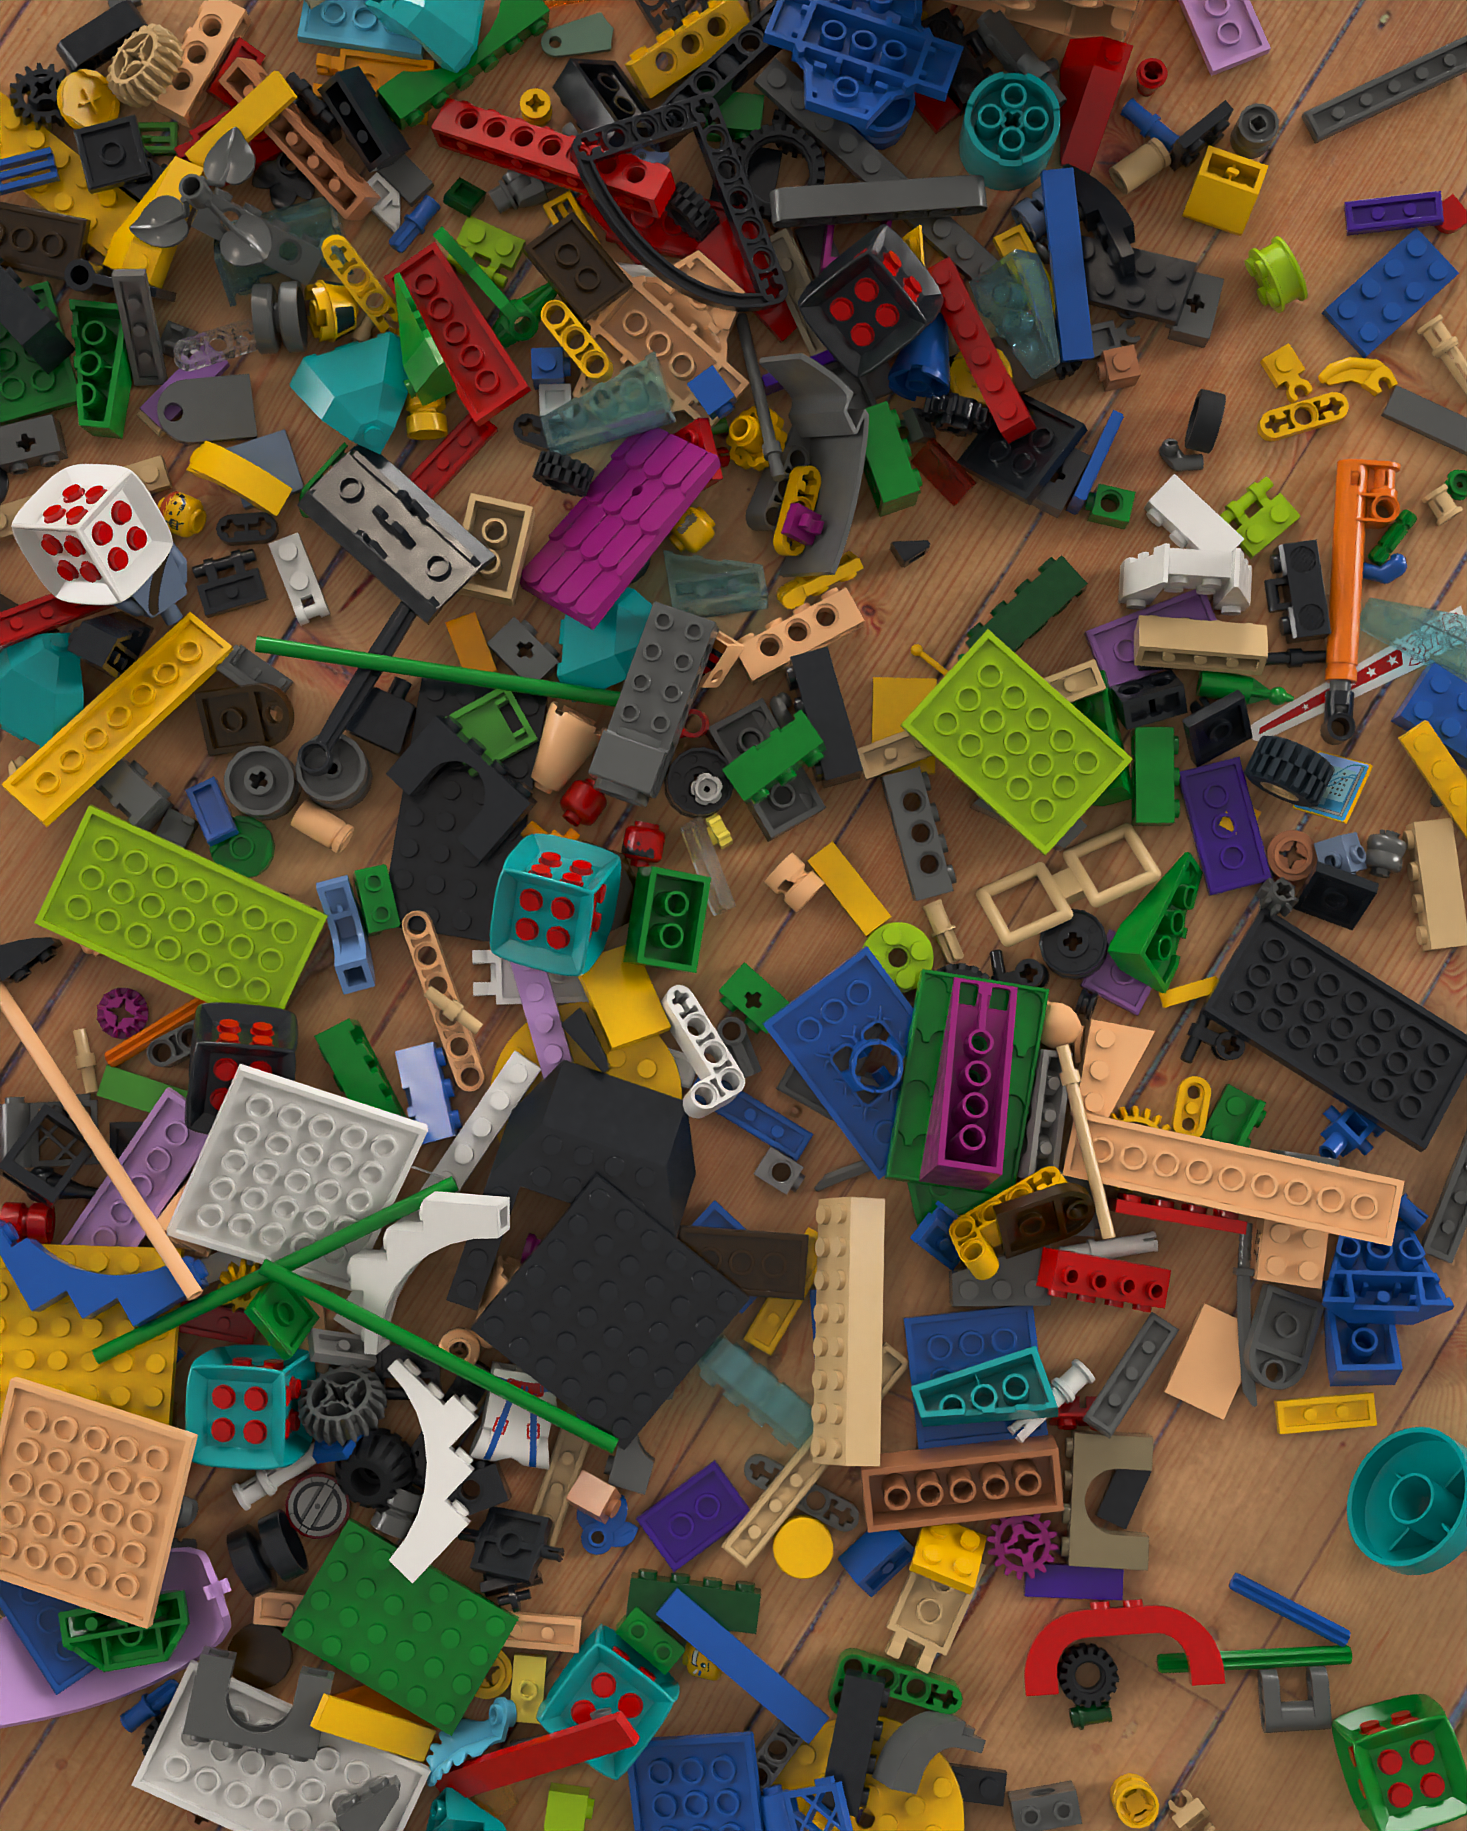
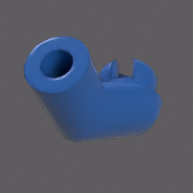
M1396 553L1391 555V559L1382 566L1364 562L1363 579L1388 584L1405 573L1407 569L1406 558L1402 554Z

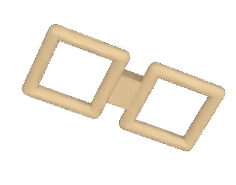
M1129 823L1122 824L1063 852V859L1069 868L1054 875H1051L1043 862H1037L979 888L976 891V897L1001 943L1005 947L1013 946L1072 919L1073 911L1069 904L1085 897L1091 906L1100 907L1158 881L1161 878V872L1133 826ZM1125 838L1145 872L1102 892H1098L1078 858ZM1038 877L1057 912L1010 932L991 897Z

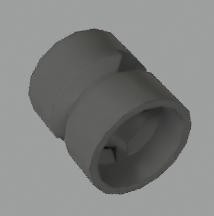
M1257 103L1247 106L1241 112L1230 134V143L1237 155L1248 159H1255L1261 157L1268 150L1279 129V119L1276 112L1265 104Z
M411 1486L409 1491L401 1488L396 1489L395 1492L398 1494L392 1499L387 1500L388 1506L376 1508L370 1524L383 1533L405 1539L415 1520L413 1515L418 1514L424 1493L414 1486Z

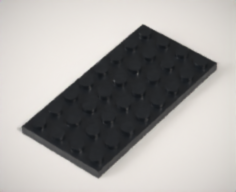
M422 678L411 744L435 716L446 717L495 689ZM511 691L539 741L503 760L502 763L509 768L510 773L508 775L518 783L520 780L533 790L535 780L531 778L543 732L548 697ZM511 703L499 708L512 733L524 728ZM452 761L441 767L416 795L409 796L403 790L389 878L400 920V926L397 928L402 929V921L406 914L421 910L431 917L437 934L490 942L492 911L498 879L506 858L523 839L520 834L528 825L529 813L488 859L480 861L457 840L480 813L485 801V786L479 774L470 777L468 770L472 767L469 765L464 766L463 762ZM413 916L409 920L410 930L424 932L426 929V922L421 916Z
M1267 908L1258 910L1200 1011L1206 1017L1419 1152L1426 1150L1467 1073V1035L1280 916L1275 915L1271 918L1270 910Z

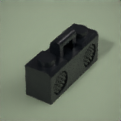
M944 8L921 21V25L924 29L929 27L936 38L964 46L948 91V96L961 110V116L965 114L967 102L973 90L984 79L993 75L989 67L985 69L983 67L993 57L977 30L963 36L965 28L960 17L957 14L953 16L948 8ZM969 44L971 45L972 49L974 50L975 54L977 55L976 58H974V56L972 55L971 51L969 50V48H968V45H969Z
M359 66L337 72L317 89L370 173L389 167L411 149L378 97L375 96L376 92Z
M1317 539L1278 545L1272 551L1273 555H1270L1269 558L1270 570L1272 574L1276 573V579L1264 581L1268 612L1284 611L1282 613L1283 617L1279 618V629L1281 635L1286 636L1287 644L1325 639L1331 634ZM1280 586H1282L1284 603H1280L1278 591Z

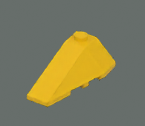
M175 156L113 235L103 265L111 269H146L149 284L162 289L178 245L170 248L151 246L137 238L130 231L129 227L138 219L144 208L157 197L169 195L180 201L182 197L179 192L181 179L188 174L204 176L203 167Z

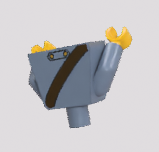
M174 542L170 553L159 568L132 596L121 603L114 604L116 608L136 617L154 618L160 614L167 626L181 620L183 615L175 603L187 594L185 587L187 583V560Z

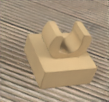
M1184 1789L1181 1792L1187 1800L1186 1805L1179 1808L1172 1800L1168 1801V1805L1175 1813L1172 1819L1181 1831H1190L1211 1814L1198 1797L1194 1799L1190 1792Z

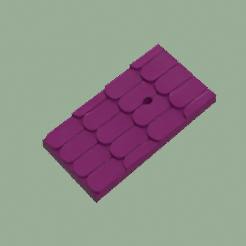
M648 422L632 431L611 455L612 460L591 482L587 495L575 505L548 535L550 540L525 566L521 573L520 585L522 589L591 630H594L721 466L717 455L711 452L708 453V451Z

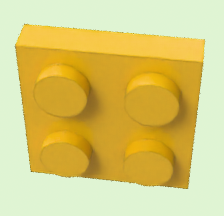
M956 1523L920 1527L909 1571L971 1595L976 1585L987 1536Z

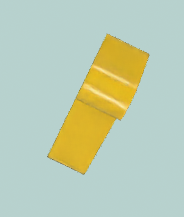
M1047 1166L952 1222L949 1228V1235L960 1259L976 1279L987 1280L994 1276L999 1268V1260L993 1248L1001 1244L992 1206L1056 1184L1068 1183L1058 1168Z

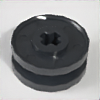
M1071 909L1073 911L1072 919L1040 933L1039 947L1044 962L1053 973L1065 979L1079 980L1090 977L1101 968L1107 958L1108 941L1104 927L1095 916L1085 910ZM1072 938H1077L1078 943H1082L1077 945L1075 951H1071L1069 946H1066L1071 944Z

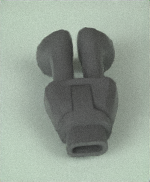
M572 122L567 123L562 128L563 135L577 136L579 134ZM508 170L502 176V179L498 181L500 185L491 189L488 193L501 214L511 207L516 210L548 202L547 193L559 186Z

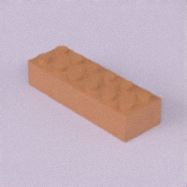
M1053 1434L1027 1437L1023 1443L1018 1442L1016 1439L882 1453L880 1454V1466H860L864 1513L868 1533L1064 1511L1059 1449Z

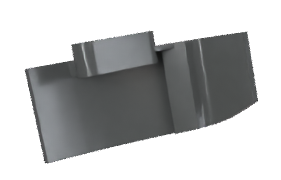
M798 353L761 357L759 364L784 387L792 399L791 410L788 414L792 427L785 442L783 456L781 457L785 478L782 481L775 482L772 480L770 467L764 468L746 510V523L754 531H775L791 471L797 466L811 465L816 467L821 475V486L814 512L822 515L820 520L824 521L822 532L820 535L815 536L813 545L805 546L801 554L786 556L779 575L782 577L835 575L847 542L858 501L867 447L869 414L865 408L847 409L853 396L851 389L835 374L807 355ZM803 475L802 480L805 481L807 485L808 480H806Z

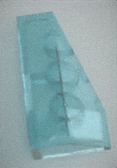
M1376 598L1368 599L1360 614V630L1427 667L1435 662L1467 683V616Z

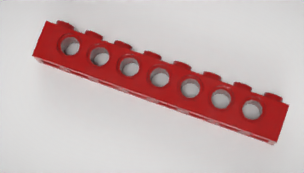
M447 98L431 126L437 144L441 148L590 196L571 157L570 148L576 137L574 135L566 136L546 126L541 128L529 124L524 119H513L501 115L496 110H485L474 106L468 101H457L451 98ZM582 142L579 151H585L587 156H590L591 150L594 147L600 146V144L586 147L585 143ZM630 153L595 163L602 180L617 205L660 219L676 189L671 169L662 163H651L641 160L636 155Z

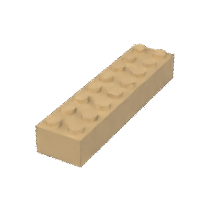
M867 1197L819 1199L816 1210L818 1239L815 1243L817 1272L814 1277V1284L817 1290L816 1305L813 1312L816 1322V1333L813 1341L815 1371L812 1375L814 1405L811 1410L813 1438L810 1445L813 1463L839 1466H880L885 1199Z

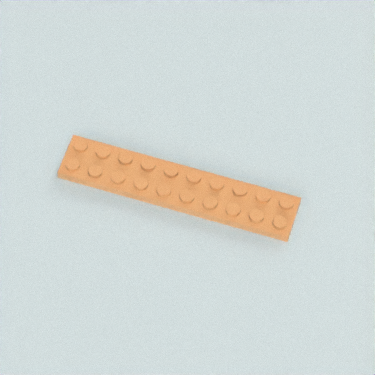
M1086 1113L1103 1184L1392 1246L1405 1182L1403 1180ZM1073 1120L1062 1175L1088 1181Z

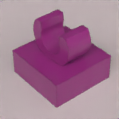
M790 503L781 534L805 546L813 545L815 536L820 535L823 529L824 521H820L822 515L799 503Z

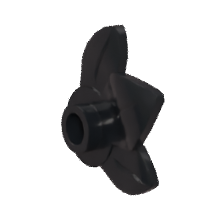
M281 152L276 160L262 163L255 172L252 181L253 187L270 189L271 201L277 211L291 207L296 201L297 196L305 200H311L315 192V186L297 167L293 171L286 169L287 165L292 163V161L284 152Z

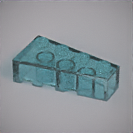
M722 1332L697 1362V1365L702 1370L699 1376L712 1387L717 1383L726 1390L723 1395L735 1406L738 1407L742 1403L750 1409L747 1415L762 1427L767 1423L772 1427L774 1431L771 1434L784 1446H787L790 1442L799 1449L813 1432L812 1406L784 1382L781 1384L778 1381L779 1379L762 1363L757 1364L754 1362L755 1359L737 1342L732 1344Z

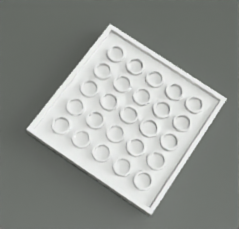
M239 1064L167 1227V1236L263 1264L265 1259L272 1262L279 1260L394 1204L428 1132L427 1124ZM382 1228L292 1272L352 1291L351 1278L347 1274L350 1257L362 1249H372Z

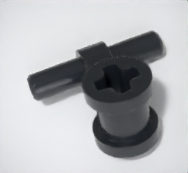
M993 950L989 953L994 975L991 976V980L1039 988L1047 986L1050 979L1049 971L1046 966L1038 961L1024 959L1018 963L1015 971L1006 973L1002 951ZM1031 968L1038 971V974L1033 976V982L1026 978L1027 975L1031 974Z
M1200 1013L1196 1023H1192L1187 1033L1189 1039L1180 1059L1191 1064L1201 1042L1211 1046V1051L1217 1059L1223 1061L1235 1060L1244 1053L1245 1041L1230 1031L1216 1033L1208 1029L1211 1019ZM1231 1039L1230 1045L1234 1047V1051L1224 1053L1225 1046L1221 1045V1043Z

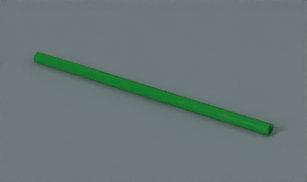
M257 636L255 652L610 707H616L621 693L619 691Z
M450 1176L276 1260L274 1263L294 1271L420 1210L423 1199L433 1192L455 1193L459 1191V1188L453 1176ZM260 1269L94 1348L92 1350L97 1363L101 1364L272 1280L258 1273Z
M265 1259L258 1272L260 1275L610 1454L613 1453L619 1441L618 1438L268 1259Z

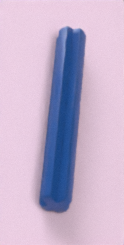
M1235 1573L1229 1583L1231 1590L1341 1647L1348 1643L1351 1635L1348 1629L1239 1573Z

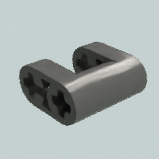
M1310 1666L1306 1668L1308 1700L1281 1702L1277 1670H1258L1260 1720L1264 1733L1331 1729L1329 1679L1325 1666Z

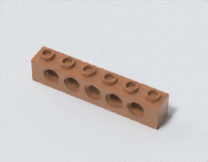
M237 57L218 81L239 103L269 75L255 60ZM294 102L263 129L345 220L362 221L381 199Z

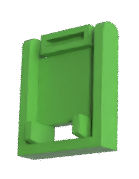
M495 689L449 715L462 725L463 729L461 732L469 739L474 737L486 747L487 750L484 753L493 761L498 759L502 762L539 741L511 691ZM508 703H511L524 727L512 733L499 708ZM474 768L468 770L470 777L478 775Z

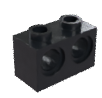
M1172 670L1111 686L1116 716L1126 730L1188 713L1184 684Z

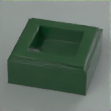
M459 177L444 194L443 203L470 218L484 202L487 192Z

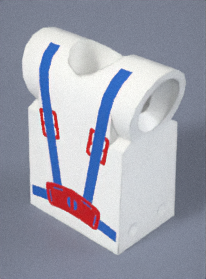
M492 1361L491 1374L555 1406L556 1396L517 1365ZM487 1391L482 1424L475 1435L469 1455L472 1458L489 1461L512 1458L523 1466L549 1470L548 1437L551 1423Z

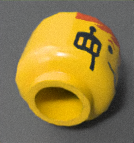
M174 491L162 498L157 505L171 533L188 538L199 533L205 525L207 516L204 506L199 499Z

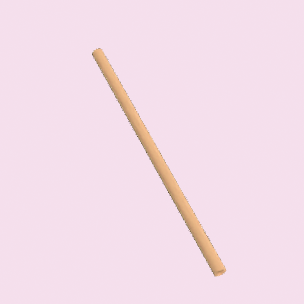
M0 982V1009L187 1299L193 1300L202 1294L203 1290L4 983Z

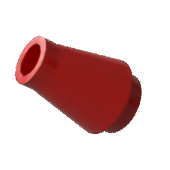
M1148 58L1138 65L1136 77L1138 83L1137 90L1140 95L1145 97L1151 96L1155 90L1165 83L1168 72L1161 60Z

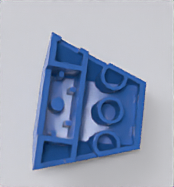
M1397 1221L1392 1246L1339 1235L1321 1305L1347 1323L1414 1325L1454 1308L1450 1297L1447 1298L1439 1285L1440 1278L1437 1273L1432 1272L1425 1259L1426 1253L1417 1236L1404 1221Z

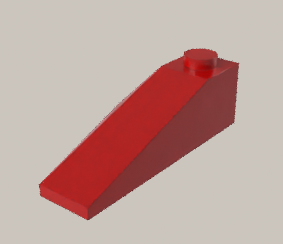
M1105 36L1069 40L1059 70L1060 90L1067 98V102L1060 108L1061 167L1070 164L1090 175L1133 45Z

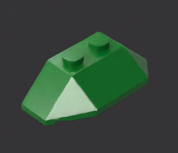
M185 1589L160 1592L153 1625L148 1629L83 1607L58 1612L63 1647L74 1651L81 1658L103 1672L168 1661L190 1624Z

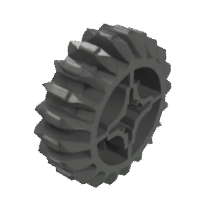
M353 1364L349 1368H344L340 1365L338 1369H333L329 1366L328 1372L324 1374L317 1372V1379L307 1380V1388L300 1390L301 1399L297 1401L300 1414L299 1419L309 1436H314L318 1443L325 1440L329 1446L336 1441L343 1446L346 1440L350 1439L356 1443L357 1437L360 1435L368 1437L369 1428H378V1420L385 1418L384 1409L387 1408L386 1391L376 1373L371 1372L367 1366L358 1369Z

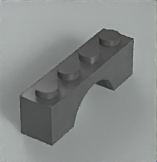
M674 1391L666 1400H670L673 1398ZM637 1434L625 1450L618 1446L616 1455L608 1456L604 1474L610 1475L608 1484L645 1495L655 1458L644 1449Z

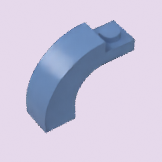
M348 875L316 883V889L324 913L329 915L327 923L334 948V967L343 994L375 987V973L370 944L357 898L354 896Z

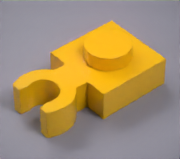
M1289 343L1260 361L1276 389L1283 384L1286 386V397L1291 404L1296 403L1298 400L1294 392L1295 388H1301L1306 396L1312 392L1311 384L1299 377L1305 371V367Z

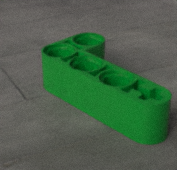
M848 1648L840 1653L828 1689L830 1708L835 1714H838L839 1704L835 1702L834 1697L843 1689L846 1675L844 1665L849 1659H857L862 1663L859 1670L861 1672L876 1675L879 1670L888 1669L893 1673L891 1680L884 1685V1687L890 1688L889 1697L949 1715L960 1709L963 1700L958 1684L948 1677L932 1672L927 1674L916 1667L857 1648ZM913 1679H920L924 1682V1687L920 1692L911 1693L906 1689L908 1682ZM932 1683H933V1687H934L935 1692H932V1691H931V1684H932ZM947 1689L951 1690L954 1698H947L946 1702H943L938 1693L946 1694Z

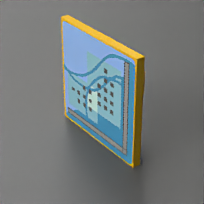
M1318 750L1317 753L1329 761L1334 767L1335 772L1317 807L1293 805L1292 808L1347 824L1373 766Z

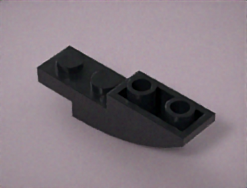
M1070 164L1063 165L1062 168L1073 167L1079 222L1083 221L1087 232L1096 229L1101 242L1107 241L1109 245L1107 251L1113 266L1119 265L1124 276L1135 272V254L1130 245L1135 242L1134 223L1126 209L1110 190L1097 179Z
M45 937L17 940L0 945V979L3 982L9 983L13 981L15 983L21 982L32 973L30 969L37 963L44 964L57 955L56 949L63 944L59 939Z

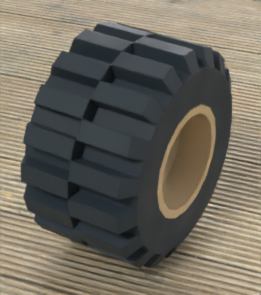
M1262 736L1244 770L1245 776L1261 790L1283 801L1302 807H1317L1335 772L1334 767L1329 761L1317 752L1297 742L1278 736Z

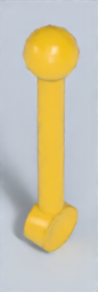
M914 644L911 647V653L914 656H920L944 676L949 672L926 654L921 645Z

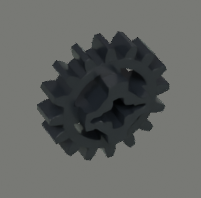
M37 63V70L32 71L30 67H25V76L16 73V83H10L11 94L9 95L15 116H22L24 125L34 122L35 130H39L42 124L47 125L49 131L53 130L54 123H57L62 128L65 127L64 118L57 105V90L61 81L67 77L66 70L63 68L59 72H55L54 64H50L48 69H43L41 63ZM25 94L28 95V103H27V104H26L25 101H24V95H25Z
M947 393V396L942 395L941 398L932 395L931 398H926L922 417L925 418L926 422H933L932 425L941 432H948L957 437H966L967 434L972 435V432L982 434V431L988 432L992 414L988 408H982V404L974 398L963 397L958 393Z

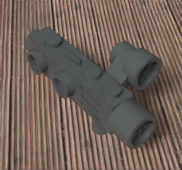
M991 9L984 12L977 20L979 25L977 32L986 47L1001 62L1004 70L1008 73L1024 75L1030 73L1040 78L1054 92L1061 108L1067 102V98L1057 87L1058 82L1051 74L1059 68L1057 59L1051 58L1046 62L1041 61L1001 10L996 13Z

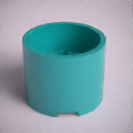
M999 72L984 79L970 95L959 136V155L963 166L970 175H982L984 177L985 187L999 191L1021 189L1033 183L1040 177L1041 171L1046 169L1060 129V106L1054 92L1044 81L1030 73L1024 75L1019 73L1003 74V72Z

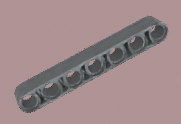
M982 175L783 187L774 189L769 193L772 223L776 228L980 214L987 210L985 182Z

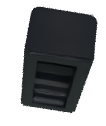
M580 1007L561 1023L562 1027L600 1071L607 1073L611 1070L608 1058L586 1012Z

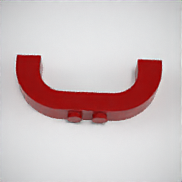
M1142 1599L1123 1600V1606L1110 1607V1601L1090 1602V1609L1073 1610L1059 1615L1038 1632L1029 1647L1024 1666L1026 1696L1059 1694L1057 1678L1058 1660L1063 1650L1075 1640L1087 1637L1161 1633L1174 1638L1183 1648L1188 1663L1189 1682L1192 1686L1226 1683L1223 1660L1217 1644L1210 1633L1188 1614L1168 1606L1143 1605Z

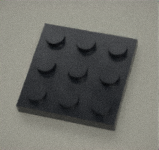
M1023 394L1020 396L1037 429L1008 444L992 416L988 432L982 431V434H977L956 463L962 470L1031 505L1088 430L1084 423Z

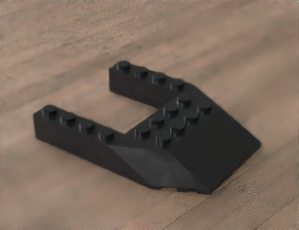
M564 1059L512 1109L483 1195L510 1197V1215L520 1186L572 1204L593 1177L598 1174L677 1237L696 1175L689 1116L684 1111L683 1100ZM503 1235L499 1238L471 1239L466 1241L446 1299L447 1301L476 1311L478 1310Z

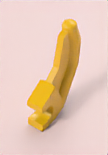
M1347 357L1330 363L1318 375V380L1322 384L1326 383L1328 386L1351 381L1361 385L1363 389L1373 396H1377L1382 392L1378 381H1385L1389 390L1398 384L1392 371L1377 359Z

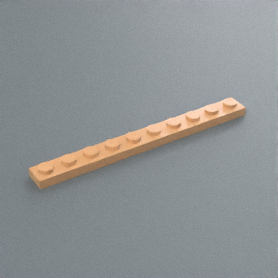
M271 1590L256 1597L253 1624L286 1627L306 1593ZM509 1611L518 1616L519 1619L506 1640L505 1647L579 1653L582 1617L527 1612L514 1613Z

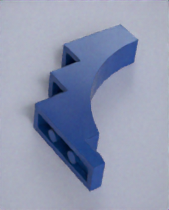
M0 1220V1256L31 1311L41 1312L69 1295L82 1319H92L120 1302L132 1325L140 1327L187 1299L167 1266L129 1275L94 1273L62 1260L48 1251L36 1239L26 1238L17 1243L16 1240L19 1239V1235L10 1222L6 1223L4 1220ZM191 1256L183 1257V1261L201 1289L209 1286L205 1278L209 1276V1273L200 1259L195 1260Z

